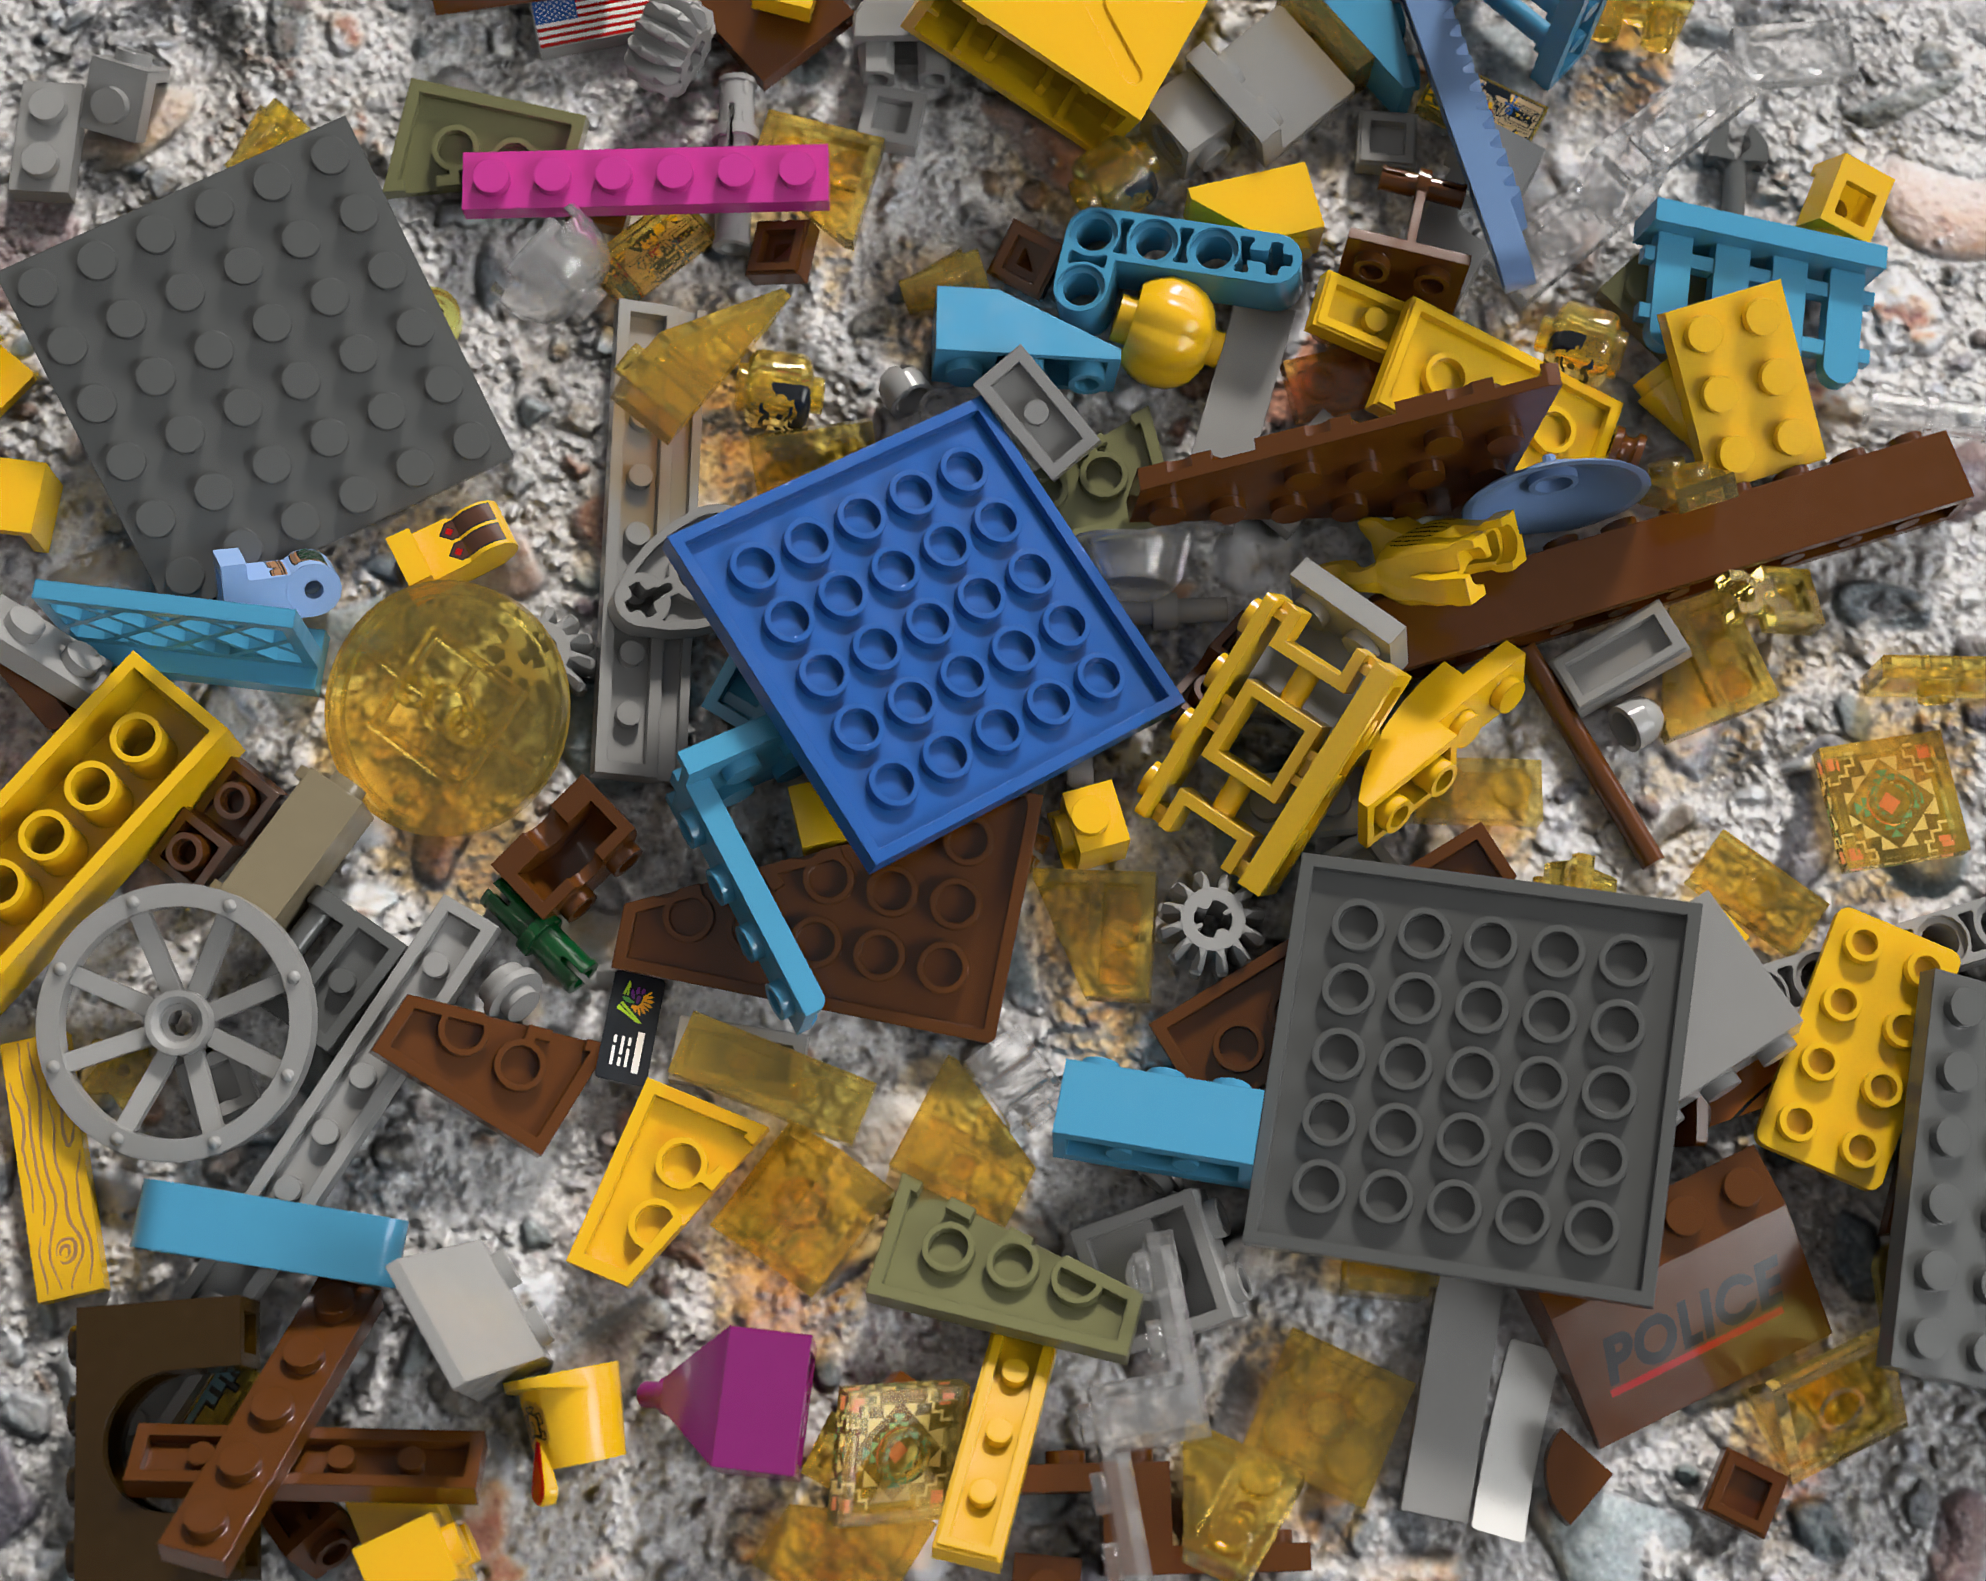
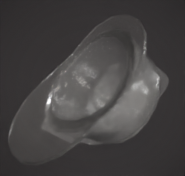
M1196 521L1143 530L1104 529L1079 533L1076 535V538L1083 548L1090 549L1092 562L1119 602L1146 603L1157 601L1171 593L1182 580L1190 543L1219 534L1224 530V525L1222 522Z

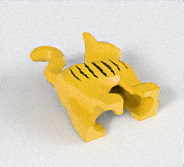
M1513 509L1496 512L1488 519L1445 518L1424 524L1408 516L1390 521L1377 517L1362 518L1357 523L1360 531L1371 542L1375 562L1367 567H1361L1353 560H1337L1322 563L1319 566L1356 592L1383 594L1398 604L1410 606H1469L1486 595L1484 584H1475L1470 574L1490 570L1495 572L1513 571L1524 563L1527 558L1522 534H1519Z

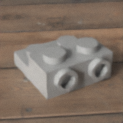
M1189 1188L1070 1231L1080 1262L1143 1293V1307L1130 1355L1247 1317L1243 1302L1252 1299L1250 1281L1239 1261L1229 1262L1222 1241L1223 1237L1231 1234L1229 1218L1218 1197L1208 1199L1205 1189Z

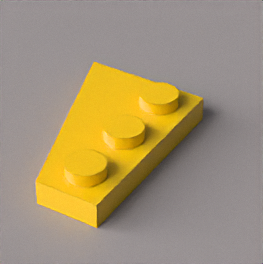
M647 1077L566 1262L630 1289L770 1132L769 1127Z

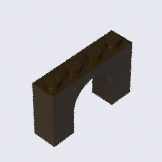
M242 1295L76 1307V1325L70 1328L67 1340L69 1361L73 1367H76V1395H72L69 1398L66 1414L69 1433L72 1437H75V1465L70 1466L66 1477L67 1500L69 1505L74 1508V1536L68 1539L65 1550V1567L69 1578L74 1579V1581H262L261 1521L228 1579L162 1561L157 1543L176 1512L172 1513L163 1510L146 1498L127 1497L123 1484V1477L127 1466L126 1440L128 1430L138 1408L152 1392L167 1382L184 1376L260 1370V1301Z

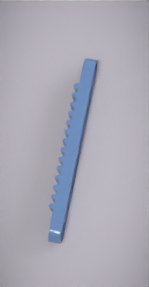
M1401 0L1465 184H1468L1467 189L1505 294L1534 285L1536 284L1535 273L1522 234L1528 226L1519 186H1516L1514 171L1512 167H1509L1507 152L1505 148H1502L1499 130L1495 128L1492 111L1488 108L1485 92H1482L1479 75L1475 73L1473 59L1468 53L1465 37H1462L1460 23L1455 17L1452 1Z

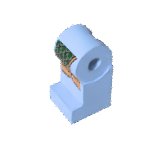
M239 548L212 550L217 598L220 601L296 609L303 619L328 613L337 605L341 598L342 585L337 572L326 556L314 549L293 551L284 560L246 563Z

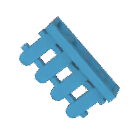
M1657 197L1635 221L1633 244L1643 246L1639 251L1638 264L1649 266L1646 303L1639 302L1634 307L1633 322L1643 323V340L1646 346L1653 352L1659 354L1666 353L1657 314L1687 306L1690 275L1707 278L1705 300L1781 279L1800 356L1816 360V376L1824 387L1831 390H1839L1856 377L1858 369L1863 370L1869 365L1870 350L1860 348L1862 312H1868L1874 307L1875 293L1864 291V287L1886 270L1888 246ZM1805 299L1821 303L1818 339L1802 336Z

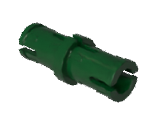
M503 877L496 880L493 884L510 900V905L508 906L498 894H494L489 888L482 895L479 901L480 904L487 908L518 939L515 944L516 947L525 956L533 954L563 985L567 993H572L583 986L585 983L568 967L567 963L570 961L581 974H585L589 979L596 972L599 964L594 959H591L560 928L563 922L557 915L542 920Z

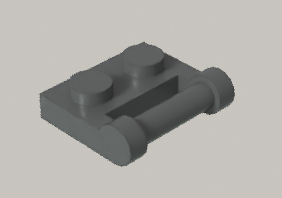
M317 885L306 899L310 906L288 935L295 942L302 956H304L331 920L342 926L309 970L316 993L318 1008L316 1045L333 1056L362 1018L408 946L334 894ZM270 957L256 976L249 973L237 990L278 974L279 971L272 958ZM281 995L259 1005L289 1026L288 1001L284 996Z

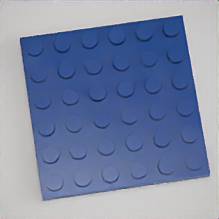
M982 395L666 537L662 546L663 552L869 875L1178 712L1186 702Z

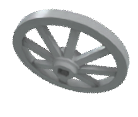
M187 883L160 884L128 892L112 899L86 917L68 935L51 961L41 986L36 1011V1043L41 1068L52 1094L67 1116L83 1132L111 1150L129 1157L163 1163L191 1162L225 1154L243 1146L270 1127L287 1109L302 1086L312 1062L318 1031V1008L311 974L298 947L284 928L261 908L242 897L220 889ZM172 908H195L217 913L187 990L182 985L152 912ZM130 921L161 992V995L156 998L83 967L92 952L105 938ZM237 924H239L262 944L274 961L279 973L211 1001L208 998ZM73 986L144 1016V1027L69 1051L66 1036V1018ZM281 995H287L289 1030L282 1059L219 1028V1021ZM183 1010L191 1014L194 1023L191 1031L186 1035L177 1033L175 1027L183 1015ZM154 1046L158 1051L117 1121L114 1120L88 1095L76 1072ZM209 1047L273 1079L262 1096L247 1111L227 1125H224L205 1051ZM183 1056L202 1135L182 1139H169L138 1132L179 1058Z

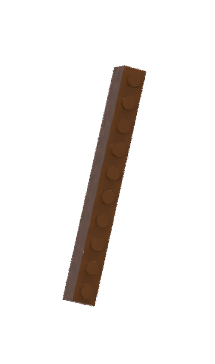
M1914 430L1893 438L1885 445L1886 448L1866 453L1863 447L1853 448L1833 457L1829 461V465L1809 470L1806 464H1802L1778 473L1772 478L1773 482L1752 488L1750 482H1740L1718 492L1715 495V499L1697 505L1694 504L1693 499L1674 502L1662 508L1658 512L1657 517L1637 522L1634 516L1620 518L1605 525L1600 530V534L1579 539L1578 534L1560 536L1546 543L1542 548L1543 551L1527 555V560L1513 571L1495 572L1490 570L1470 574L1475 584H1484L1486 595L1469 606L1403 605L1379 593L1373 594L1368 600L1407 627L1408 664L1402 671L1412 676L1408 682L1410 684L1426 678L1444 661L1455 669L1476 664L1506 640L1519 649L1532 643L1538 645L1623 619L1657 599H1660L1663 606H1667L1953 519L1975 495L1947 431L1943 430L1923 436L1920 430Z

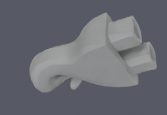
M864 0L855 10L853 15L854 64L859 65L863 87L866 89L868 83L888 87L893 86L894 65H918V85L924 88H947L950 86L955 63L900 27L915 0Z

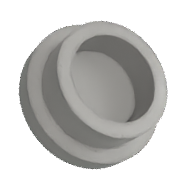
M509 962L501 965L481 985L479 997L484 1002V1013L487 1016L511 1022L524 1019L538 1005L542 978L534 969L522 967L518 962Z

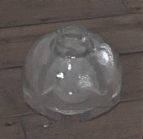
M574 202L564 207L566 214L571 219L562 226L556 219L552 218L508 264L505 270L511 275L513 280L506 289L496 281L491 287L490 293L509 311L526 322L539 326L558 325L574 314L584 321L608 296L600 286L610 270V249L601 230Z

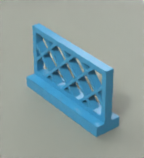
M35 579L31 598L58 629L78 641L91 645L100 655L112 661L113 666L110 673L134 650L169 680L314 697L320 696L330 637L326 630L307 628L296 609Z

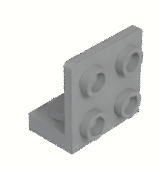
M1276 6L1218 55L1204 41L1185 55L1186 68H1190L1235 118L1233 133L1264 168L1354 95V85L1283 6Z
M1308 557L1290 573L1293 604L1312 614L1296 643L1341 672L1356 648L1367 649L1383 662L1391 663L1401 670L1407 666V627ZM1268 645L1248 678L1259 679L1281 693L1298 664ZM1365 675L1353 694H1343L1320 679L1302 707L1303 709L1332 727L1319 749L1326 742L1366 678ZM1260 701L1258 702V704L1265 708L1267 711L1272 713L1274 716H1276L1282 722H1284L1293 730L1298 732L1300 735H1303V733L1305 732L1304 730H1302L1301 728H1299L1298 726H1296L1295 724H1293L1277 712L1273 711Z

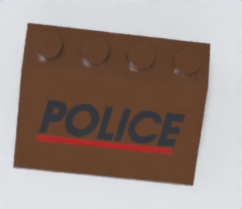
M1754 1144L1668 1186L1653 1310L1515 1288L1598 1450L1832 1334L1787 1205Z

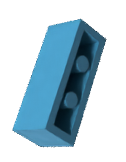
M1091 1056L1084 1058L1082 1061L1066 1058L1052 1131L1053 1157L1250 1189L1265 1090L1253 1089L1248 1083L1235 1078H1217L1213 1082L1186 1078L1180 1071L1167 1067H1153L1147 1071L1120 1067L1117 1062L1104 1057Z

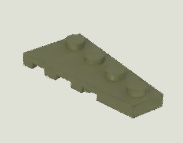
M902 1172L865 1291L866 1299L869 1303L1126 1366L1143 1307V1293L1068 1255L1064 1257L1056 1255L1035 1244L1033 1237L1011 1226L1007 1230L976 1214V1209L952 1196L948 1200L924 1187L922 1181L905 1172Z

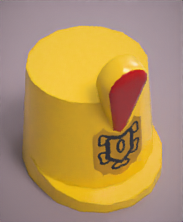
M619 1361L503 1383L504 1392L507 1395L519 1396L534 1452L531 1497L536 1506H551L557 1501L558 1487L553 1469L627 1454Z

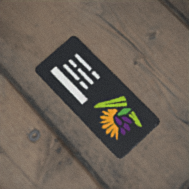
M622 970L615 972L595 1070L596 1077L638 1087L644 1086L649 1073L663 1000L664 980Z

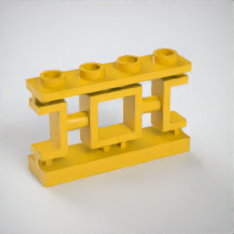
M1268 592L1263 600L1260 598L1254 599L1242 614L1237 625V630L1242 633L1230 654L1222 653L1209 668L1203 682L1208 687L1206 693L1196 709L1193 707L1188 708L1176 722L1170 735V739L1175 743L1163 763L1160 761L1155 762L1143 776L1137 789V793L1142 795L1134 809L1143 818L1155 820L1158 826L1166 832L1179 831L1190 812L1193 811L1237 840L1220 868L1230 875L1234 874L1240 879L1237 883L1258 897L1277 893L1412 676L1391 663L1383 662L1375 654L1363 648H1356L1341 672L1296 643L1312 614L1294 605L1293 601L1286 596ZM1268 645L1298 664L1281 693L1259 679L1248 678ZM1365 675L1366 678L1319 751V747L1332 727L1303 709L1302 707L1320 679L1343 694H1353ZM1259 701L1305 731L1274 781L1229 752V749ZM1200 755L1230 774L1214 802L1193 787H1181ZM1296 786V790L1251 859L1264 835L1235 816L1251 789H1253L1272 803L1283 804Z

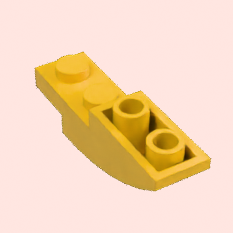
M1506 640L1464 674L1444 661L1404 699L1382 730L1371 751L1363 773L1358 797V842L1368 849L1386 833H1395L1403 827L1413 811L1431 797L1443 795L1451 787L1458 771L1456 766L1457 748L1461 749L1468 746L1482 727L1500 713L1506 714L1510 712L1520 702L1525 691L1524 670L1526 653Z

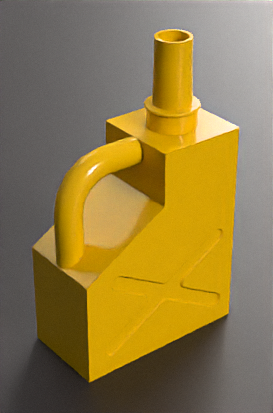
M915 0L900 27L1083 149L1101 159L1142 120L1208 0Z

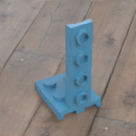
M766 714L677 752L676 758L681 768L672 771L670 782L675 790L667 793L665 800L677 820L681 834L691 849L699 847L710 867L706 870V878L715 899L721 906L729 904L739 923V926L735 928V932L744 955L751 963L759 961L770 983L765 985V991L774 1013L782 1021L788 1018L798 1035L814 1026L817 1014L824 1006L825 996L726 807L735 805L749 797L754 792V786L773 778L776 779L777 783H784L804 773Z

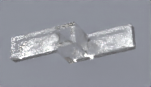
M1718 47L1588 153L1574 186L1527 224L1528 227L1522 232L1534 269L1536 284L1507 293V295L1522 310L1535 301L1645 211L1655 200L1669 171L1756 101L1762 87L1721 47ZM1489 254L1484 260L1482 269L1503 290L1491 254Z
M1173 1229L1146 1233L1141 1240L1143 1252L1132 1253L1139 1294L1150 1292L1155 1320L1145 1321V1333L1152 1362L1163 1361L1165 1372L1090 1385L1086 1390L1088 1402L1076 1404L1083 1445L1096 1444L1100 1472L1089 1474L1096 1516L1108 1514L1113 1538L1112 1543L1102 1544L1107 1581H1153L1130 1453L1203 1441L1212 1436Z

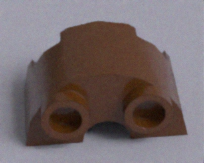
M582 774L551 804V810L544 820L532 830L522 833L491 866L542 920L561 914L570 923L585 914L595 903L597 895L593 891L610 874L618 877L628 871L641 857L643 850L635 843L637 837L636 828Z

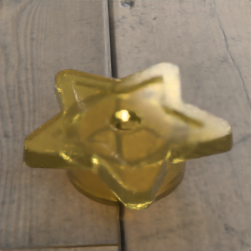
M95 1038L92 1040L91 1044L102 1041L103 1039ZM149 1047L97 1064L82 1084L88 1095H111L123 1111L152 1061L149 1057ZM124 1064L128 1065V1074L119 1076L118 1068Z

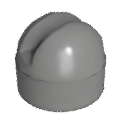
M913 365L892 366L880 378L878 388L883 404L895 418H906L917 413L932 397V386L925 376Z
M1637 696L1626 699L1610 708L1608 722L1617 741L1628 751L1637 752L1658 738L1659 733L1663 729L1664 715L1660 706L1652 699Z

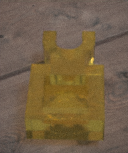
M1760 566L1751 574L1741 570H1727L1713 581L1716 592H1728L1737 599L1736 603L1722 612L1725 624H1741L1749 618H1758L1762 633L1811 636L1826 625L1809 569Z

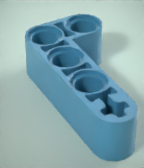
M1101 207L1086 208L1071 218L1066 229L1054 279V297L1060 320L1093 336H1097L1108 328L1113 318L1119 288L1139 291L1142 283L1162 276H1176L1197 284L1207 293L1213 303L1265 311H1283L1292 307L1300 299L1303 292L1302 252L1299 245L1293 239L1278 233ZM1096 241L1108 243L1105 248L1098 251L1084 249L1088 244ZM1153 250H1162L1168 253L1158 260L1143 258L1146 253ZM1212 259H1221L1228 262L1225 266L1218 269H1209L1203 266L1205 262ZM1243 265H1247V272H1243ZM1273 271H1278V274L1273 275ZM1081 295L1096 297L1095 300L1087 305L1077 306L1071 304L1076 297Z
M144 1178L129 1247L397 1289L385 1266L398 1258H403L409 1221Z

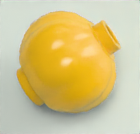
M1162 276L1142 283L1137 297L1123 293L1108 340L1124 345V348L1121 347L1120 364L1131 378L1138 383L1152 388L1171 389L1187 384L1202 370L1204 365L1212 368L1216 367L1223 349L1226 333L1216 330L1217 323L1214 305L1204 290L1187 279L1176 276Z

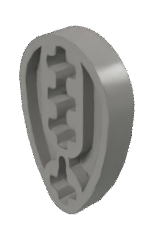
M711 504L693 509L669 523L645 544L624 571L608 602L610 619L621 632L632 636L662 640L693 638L715 633L686 586L681 583L679 575L663 552L662 546L667 536L734 506ZM631 592L638 599L650 598L658 593H664L647 611V618L641 610L630 612L626 608V604L632 597Z

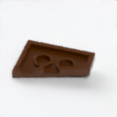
M407 994L372 1046L369 1054L538 1158L543 1155L596 1069L601 1042L591 1039H578L554 1033L551 1029L531 1024L526 1026L490 1017L486 1013Z

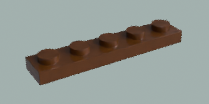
M317 1278L157 1544L162 1561L228 1579L382 1312L384 1305L381 1290L342 1280Z
M138 1423L123 1477L127 1497L184 1499L228 1425ZM315 1427L273 1501L478 1505L488 1450L486 1431Z

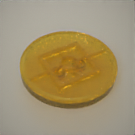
M435 580L406 587L381 600L366 612L346 636L333 662L327 682L324 710L325 729L329 749L338 772L366 792L362 801L372 814L396 828L414 834L434 837H461L485 832L505 823L525 809L539 795L550 780L563 753L570 723L571 700L568 678L561 655L545 627L528 609L508 595L492 588L457 580Z

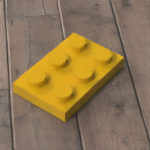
M1781 279L1657 314L1703 494L1718 492L1740 482H1751L1771 476L1793 466L1807 465L1827 459Z

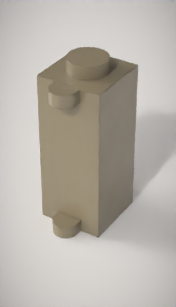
M301 765L294 774L300 781L226 880L222 883L214 879L209 887L232 893L255 904L289 933L310 904L306 902V899L317 885L324 887L374 820V817L362 801L366 792L353 781L336 771L328 779L310 767L309 769Z

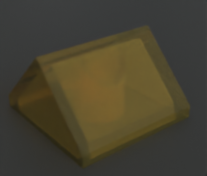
M1880 1325L1855 1332L1740 1389L1781 1469L1789 1477L1788 1480L1793 1485L1909 1427L1899 1372L1876 1367Z

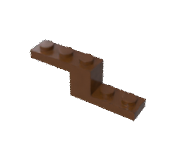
M1153 1449L1112 1450L1113 1462L1086 1463L1085 1450L1046 1451L1045 1464H1028L1020 1495L1098 1494L1101 1577L1312 1571L1310 1542L1293 1543L1292 1529L1251 1530L1252 1544H1225L1224 1531L1183 1532L1184 1545L1173 1546L1170 1461H1153Z

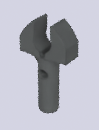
M1726 122L1716 130L1703 150L1702 166L1716 168L1722 175L1721 210L1745 215L1746 176L1750 172L1762 173L1768 162V144L1761 133L1750 124L1743 137L1744 153L1737 160L1735 153L1728 147L1727 140L1730 122Z

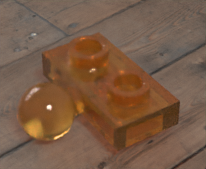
M1312 334L1313 339L1319 344L1326 346L1327 351L1282 362L1280 372L1295 425L1311 422L1323 408L1332 416L1365 409L1381 363Z

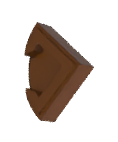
M1560 1428L1554 1432L1544 1452V1482L1548 1502L1553 1512L1565 1526H1571L1613 1474L1565 1430Z

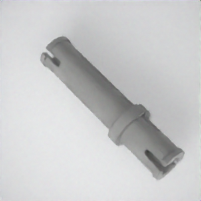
M725 73L718 79V86L720 87L718 123L712 128V143L716 147L758 146L760 144V131L754 125L757 81H755L753 76L746 73ZM715 213V230L712 244L715 251L729 256L749 253L752 247V242H750L751 213Z

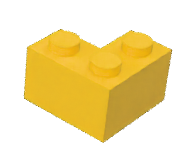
M344 1502L362 1544L352 1549L364 1581L478 1580L472 1566L481 1561L476 1541L466 1523L458 1525L453 1520L447 1504Z

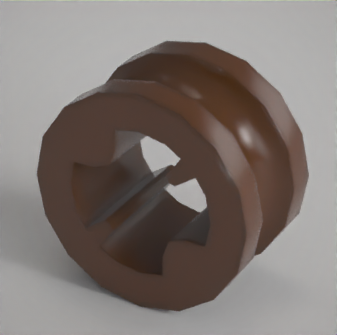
M1618 425L1613 433L1605 459L1620 460L1638 466L1648 436L1639 433L1637 437H1630L1626 433V428Z

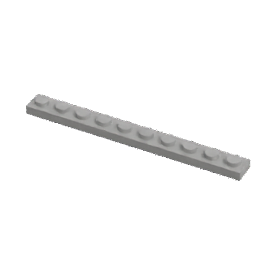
M443 894L245 1194L316 1206L324 1204L406 1079V1076L369 1054L372 1046L407 994L454 1005L502 933L498 925ZM201 1258L174 1300L242 1295L260 1301L279 1270ZM211 1374L191 1375L174 1379L160 1386L144 1400L135 1413L128 1430L126 1440L127 1462L138 1423L179 1424ZM75 1449L65 1463L68 1467L75 1465Z

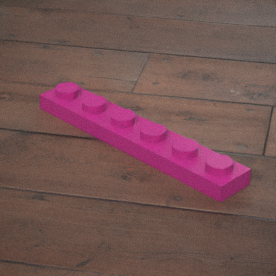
M828 144L464 152L462 211L466 219L830 211V153Z

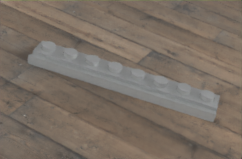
M619 298L614 307L590 778L653 784L654 782L671 783L672 771L681 768L676 758L677 752L686 749L688 746L692 638L662 640L627 635L612 623L608 613V602L624 571L645 544L669 523L698 508L706 311L697 310L696 313L679 311L680 307L624 298ZM631 592L632 597L626 604V608L630 612L641 610L647 618V611L664 593H658L650 598L638 599Z

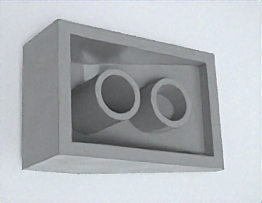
M479 1239L398 1258L385 1266L453 1390L484 1404L504 1392L503 1383L526 1379L553 1363L545 1346L554 1342L555 1338L536 1306L527 1311L522 1307L513 1288L523 1282L503 1248L492 1253L490 1248Z

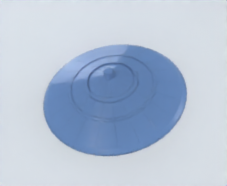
M1545 454L1542 457V462L1503 476L1480 489L1464 505L1462 519H1488L1496 512L1514 509L1519 534L1530 535L1570 531L1604 521L1631 508L1648 493L1652 483L1651 477L1642 468L1620 460L1605 458L1556 459L1554 454Z

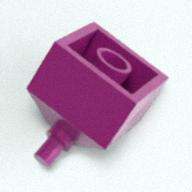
M730 1325L660 1381H645L641 1383L637 1389V1401L643 1408L657 1409L662 1415L668 1416L705 1461L719 1473L800 1483L817 1345L813 1335Z

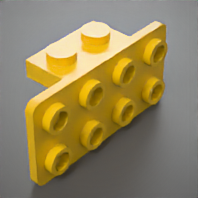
M1846 907L1838 911L1832 919L1798 1011L1804 1020L1799 1033L1793 1036L1798 1045L1782 1057L1754 1130L1756 1143L1762 1148L1860 1190L1873 1191L1879 1188L1884 1181L1903 1129L1920 972L1937 968L1957 974L1961 964L1959 955L1947 947L1854 908Z

